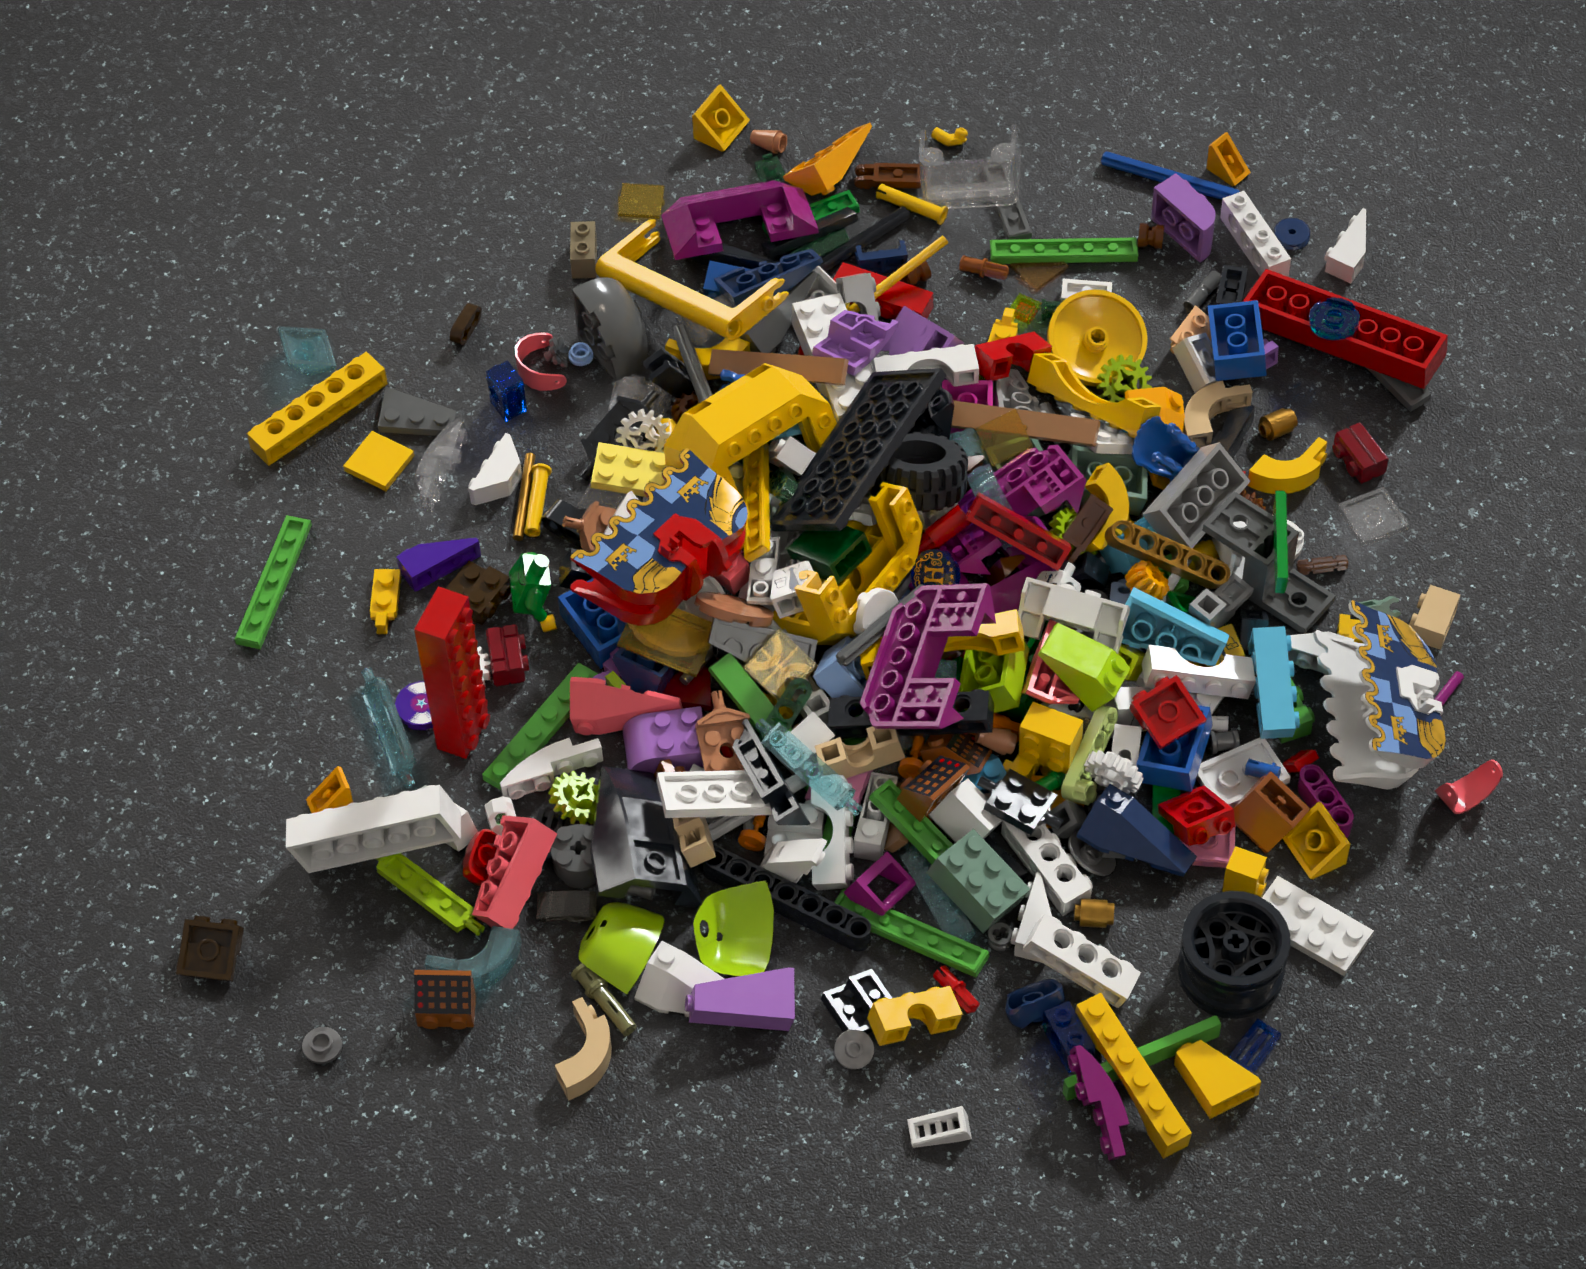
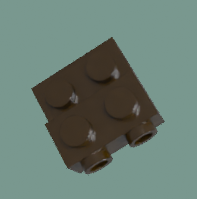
M471 561L467 562L445 588L469 597L470 608L473 611L472 620L480 625H483L488 618H491L495 614L498 605L511 594L509 576L491 566L484 569Z
M197 915L194 916V920L185 919L176 974L233 982L237 955L240 956L244 928L237 925L238 921L231 919H221V923L210 922V917Z

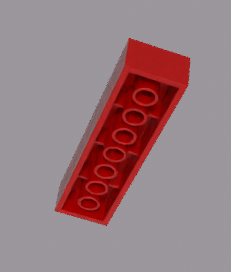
M1265 269L1243 300V302L1258 300L1261 327L1264 330L1425 389L1447 354L1448 335L1268 269ZM1345 307V308H1347V310H1350V311L1342 310V308ZM1326 313H1328V315L1334 316L1337 318H1346L1344 323L1340 320H1336L1334 324L1339 326L1343 325L1341 330H1339V328L1324 324L1321 325L1323 320L1330 324H1333L1334 322L1332 318H1324ZM1323 326L1327 327V329L1332 328L1333 332L1331 333L1338 335L1339 338H1334L1331 333L1321 332L1323 331L1321 328ZM1350 326H1354V330L1351 331L1350 334L1349 331H1347L1346 333L1344 332L1345 330H1348Z
M438 586L418 621L414 632L437 749L466 759L470 751L475 750L481 730L486 729L489 724L488 700L485 698V685H483L482 680L483 671L480 668V655H478L477 650L478 641L475 638V625L472 620L473 611L470 608L469 597Z

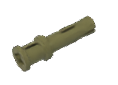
M583 963L573 970L571 977L575 981H579L586 990L585 995L588 998L595 999L625 1037L632 1034L637 1026L607 989L608 982L600 978L599 975Z

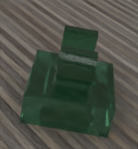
M772 153L762 155V160L754 162L755 170L761 182L784 180L782 176L785 175V172L777 156L773 157Z

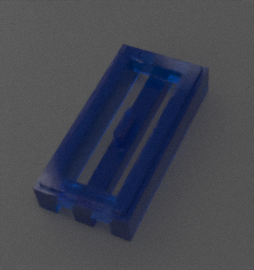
M1257 1019L1228 1058L1254 1074L1280 1040L1282 1033ZM1260 1028L1264 1030L1242 1060H1238L1237 1057ZM1268 1035H1272V1037L1269 1039V1041L1266 1043V1045L1263 1047L1260 1053L1256 1056V1058L1253 1060L1250 1066H1247L1246 1064L1249 1062V1060L1252 1058L1255 1052L1259 1049V1047L1262 1045V1043L1265 1041Z

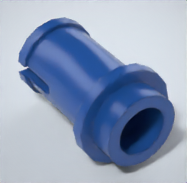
M1249 758L1245 768V775L1261 778L1271 771L1279 778L1281 767L1277 766L1274 762L1271 765Z

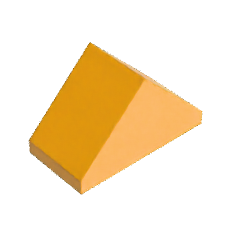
M1228 132L1222 134L1209 145L1206 169L1226 183L1236 186L1251 173Z
M337 766L306 799L311 813L321 812L327 808L343 807L353 803L351 790L341 767Z

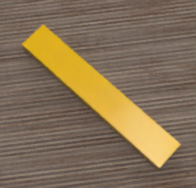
M768 443L743 457V500L747 506L744 558L749 563L770 551Z

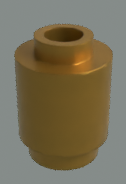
M1289 408L1274 411L1260 418L1258 424L1259 433L1270 441L1292 432L1298 425L1297 417L1293 410Z
M1081 899L1080 904H1075L1074 921H1080L1081 927L1106 928L1107 925H1113L1114 903H1108V900Z

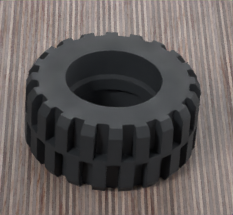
M921 432L907 434L902 440V445L894 452L887 467L881 471L869 492L873 497H876L881 491V483L885 482L908 488L917 511L926 513L931 510L941 511L945 507L950 508L955 503H958L966 494L968 456L961 445H958L954 440H948L947 437L935 436L932 433L921 434Z

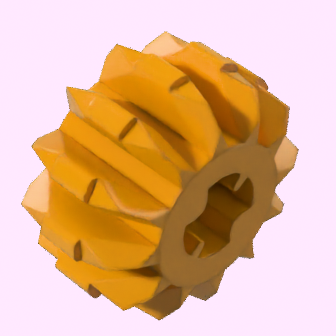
M1141 560L1135 563L1124 576L1127 581L1125 584L1131 591L1135 587L1159 600H1162L1170 590L1168 579L1163 575L1164 572H1161L1158 566H1154L1149 560Z

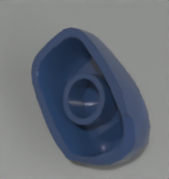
M1046 979L1008 994L1006 1015L1011 1024L1022 1029L1031 1022L1043 1021L1060 1010L1064 1002H1066L1062 985L1055 979Z

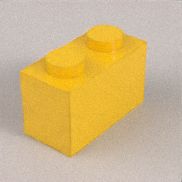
M1235 846L1226 866L1222 892L1243 891L1262 898L1269 869L1265 868L1267 857Z

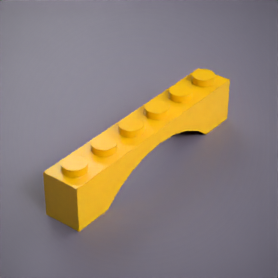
M1038 353L1033 356L1027 382L1036 386L1037 391L1054 395L1055 400L1072 404L1073 409L1086 411L1091 414L1090 417L1093 419L1104 420L1114 429H1123L1132 438L1137 436L1136 432L1143 423L1160 414L1161 406L1143 397L1127 398L1119 402H1110L1099 398L1080 382L1069 361L1053 353Z
M1017 609L996 613V624H981L977 636L948 637L943 652L978 650L1000 656L1024 651L1023 627ZM883 637L860 655L861 666L866 680L869 678Z
M1100 992L1077 1004L1073 1019L1088 1042L1104 1056L1122 1081L1140 1114L1148 1136L1162 1158L1164 1159L1187 1147L1192 1132L1102 993Z

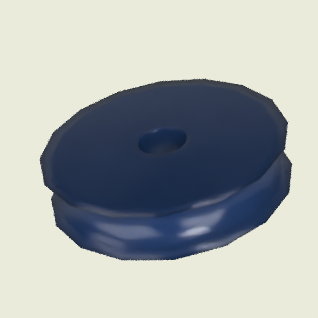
M1286 218L1276 224L1274 235L1284 249L1298 250L1308 244L1310 228L1300 219Z

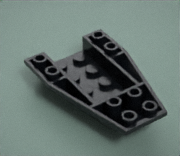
M602 766L590 847L597 896L623 899L632 885L672 890L674 905L700 908L702 904L695 867L689 866L681 852L679 835L674 829L673 818H665L655 775L651 772Z

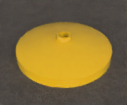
M1085 290L1069 296L1057 307L1049 322L1047 342L1052 346L1051 353L1069 361L1074 373L1082 384L1097 387V385L1102 383L1101 380L1097 379V375L1104 373L1100 368L1104 364L1108 365L1107 361L1113 358L1116 361L1117 356L1123 355L1124 360H1126L1129 355H1132L1133 362L1139 359L1143 360L1147 348V330L1140 313L1125 298L1105 290ZM1124 367L1126 370L1133 371L1128 367ZM1111 375L1109 377V385L1112 383Z

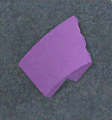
M844 310L830 320L828 337L813 347L812 355L845 358L849 360L847 373L855 376L886 345L898 328L899 321L891 320V323L875 321V316Z

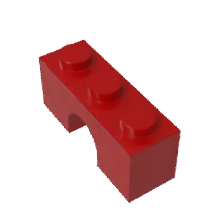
M1036 332L975 345L979 374L986 380L993 381L1009 377L1011 364L1018 365L1027 372H1030L1034 354L1051 353L1052 346Z

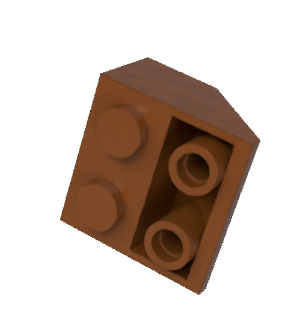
M1270 771L1261 777L1234 806L1235 825L1266 854L1299 823L1310 808Z

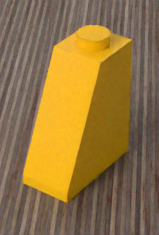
M1202 1040L1193 1044L1190 1042L1186 1043L1177 1050L1174 1065L1209 1119L1259 1095L1261 1086L1259 1077Z

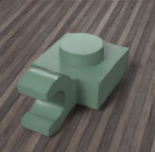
M1388 596L1383 600L1373 599L1358 602L1393 617L1401 615L1398 610L1390 611V605L1394 602H1399V598L1395 596Z

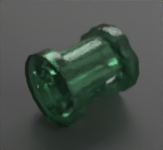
M1041 299V321L1051 319L1057 307L1065 299H1062V301H1046V299Z

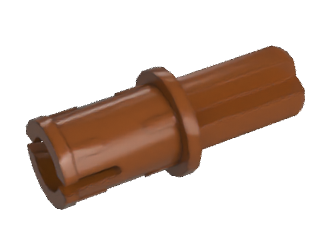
M963 255L959 264L960 271L976 273L982 278L989 276L1005 280L1009 274V267L1007 265L989 262L987 258L980 260Z

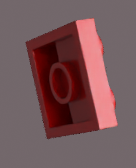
M1177 675L1171 679L1168 676L1160 679L1154 684L1155 688L1149 692L1145 690L1140 691L1132 697L1129 707L1143 730L1147 729L1160 750L1201 726L1207 720Z
M1205 785L1193 789L1192 792H1186L1158 804L1159 814L1173 825L1174 835L1188 846L1205 844L1210 837L1219 834L1226 835L1232 828L1236 827L1234 808Z

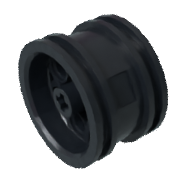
M1226 891L1204 898L1190 911L1182 931L1178 977L1187 997L1198 1008L1221 1018L1239 1019L1251 1017L1264 1011L1275 1001L1284 982L1286 963L1290 950V932L1287 922L1278 909L1258 895L1243 891ZM1262 951L1267 955H1260L1257 952ZM1205 954L1206 958H1201L1199 955Z

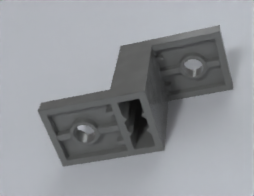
M1234 491L1203 524L1202 531L1245 557L1242 580L1254 588L1252 595L1248 599L1298 632L1306 634L1335 602L1336 595L1293 569L1299 532L1287 525V588L1285 593H1275L1274 516ZM1242 521L1247 526L1239 528L1236 527L1233 523ZM1300 598L1305 601V604L1296 605L1292 600Z

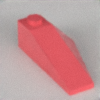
M571 677L570 720L575 733L582 735H602L621 731L625 723L635 716L645 713L683 709L681 700L678 697L653 691H646L641 694L630 690V686L623 684L621 689L605 685L606 680L598 678Z

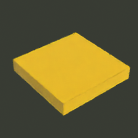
M371 431L343 467L345 472L387 491L415 455L413 450Z

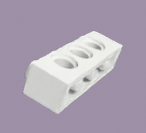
M1245 191L1223 198L1220 218L1258 274L1261 276L1265 269L1288 277L1291 258Z
M1002 821V836L1034 878L1037 872L1041 873L1046 895L1062 916L1075 910V904H1080L1081 899L1091 898L1093 886L1086 874H1081L1073 856L1065 853L1058 836L1050 833L1045 822L1038 826L1032 835H1029L1006 821ZM1028 837H1036L1038 840L1032 841ZM1045 857H1050V858H1052V859H1054V860H1053V861H1046V860H1044L1043 858H1045ZM1059 878H1067L1070 881L1062 882Z
M1046 914L1035 924L1022 949L1025 953L1091 993L1097 995L1101 992L1105 1000L1116 1008H1119L1128 999L1141 973L1128 961L1118 959L1110 954L1109 950L1105 947L1095 945L1087 940L1082 933L1070 930L1062 925L1060 920ZM1054 940L1058 941L1062 945L1063 949L1059 948L1055 944ZM1078 955L1083 956L1087 963L1082 962ZM1103 970H1106L1110 974L1111 978L1107 977L1103 973Z

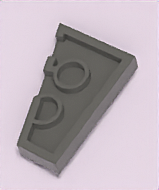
M385 387L378 422L379 432L454 437L457 421L455 410Z

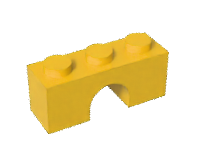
M950 986L943 988L932 987L924 992L915 994L909 992L897 998H881L872 1004L867 1019L879 1046L904 1041L911 1028L909 1021L911 1018L924 1022L930 1034L954 1030L957 1028L962 1017V1011Z

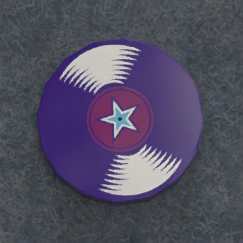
M424 681L407 685L396 697L395 709L398 719L413 730L433 728Z

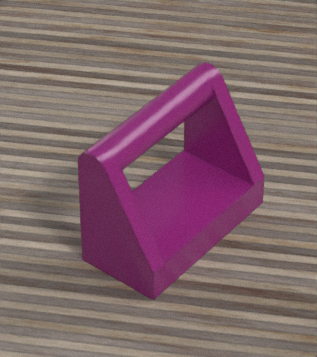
M886 852L843 893L851 901L883 916L916 885V882ZM878 875L899 884L883 901L867 886Z

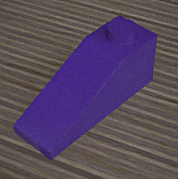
M477 538L418 544L411 549L404 550L396 558L401 575L413 591L416 592L466 565L468 561L479 558L481 550Z

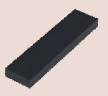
M849 207L843 208L815 220L819 233L774 242L769 240L761 244L763 252L771 258H775L858 222L857 213Z

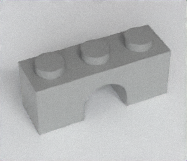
M871 273L835 278L837 291L841 294L844 303L854 302L859 306L861 314L875 316V321H879L878 317L881 315L879 303L875 302L876 282L874 277H871Z

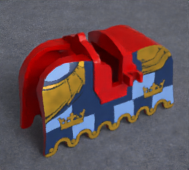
M688 448L681 451L679 455V460L683 464L682 468L677 469L673 466L663 468L662 478L666 481L664 485L654 482L646 484L644 494L648 497L647 501L642 502L638 499H631L627 502L626 507L630 517L613 516L609 519V528L613 531L612 534L606 535L596 532L591 536V544L595 548L594 551L588 552L578 549L571 554V560L590 574L594 580L592 582L576 580L571 584L570 590L593 602L625 623L644 626L654 625L665 620L683 600L687 601L702 589L703 579L708 576L717 578L724 571H729L733 567L732 562L744 547L747 506L742 496Z

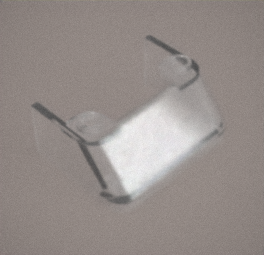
M1012 124L1011 143L996 145L992 149L991 159L944 161L942 151L934 147L929 148L926 131L920 130L919 165L922 200L940 207L946 206L948 209L1008 206L1014 204L1019 198L1021 149L1017 124Z

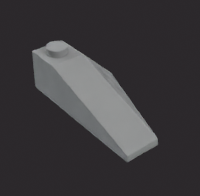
M1010 369L1009 377L993 381V406L1047 413L1045 410L1041 411L1038 407V399L1030 395L1028 392L1029 386L1018 370ZM992 433L994 446L1020 438Z

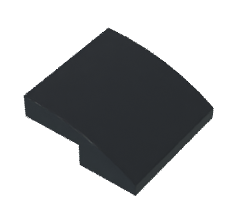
M869 969L849 977L846 984L823 992L821 1000L843 1032L857 1029L868 1034L873 1031L867 1019L872 1004L881 998L892 999V997L875 972Z

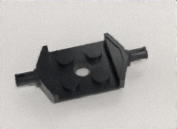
M651 388L643 400L640 401L617 396L616 400L618 402L586 439H581L590 459L588 461L589 464L579 473L583 479L588 481L593 474L598 443L623 446L622 443L615 442V436L618 433L616 431L617 428L624 427L621 420L624 418L629 419L628 414L631 412L638 416L640 409H643L645 415H647L651 410L649 406L660 396L658 392ZM643 421L635 422L631 427L639 428ZM644 432L640 436L643 437L642 441L646 442L648 439L645 437L646 433ZM629 440L631 446L635 448L631 440Z

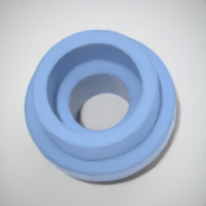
M575 343L569 350V361L576 366H585L592 361L593 351L586 343Z

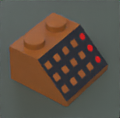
M970 733L930 735L920 750L923 763L927 760L933 762L939 756L966 763L970 767L966 775L980 773L992 754L991 749L975 743V736Z
M939 756L933 762L927 760L919 768L918 772L920 774L915 778L910 776L901 784L900 788L902 791L897 800L921 822L961 783L970 767L966 763L944 756Z
M415 970V1016L419 1027L426 1029L451 1027L458 1030L474 1027L476 993L471 971Z

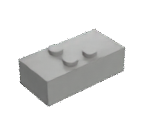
M1220 442L1207 445L1198 450L1142 515L1157 534L1193 548L1205 534L1202 531L1203 524L1234 491L1240 494L1249 484L1250 480Z

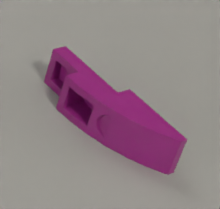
M1081 1045L1075 1046L1070 1050V1055H1068V1064L1071 1072H1075L1078 1083H1075L1076 1096L1078 1100H1082L1084 1107L1095 1104L1096 1109H1093V1118L1096 1126L1101 1128L1103 1137H1100V1145L1103 1154H1107L1109 1161L1121 1158L1126 1153L1119 1128H1124L1130 1124L1125 1107L1118 1091L1103 1067Z

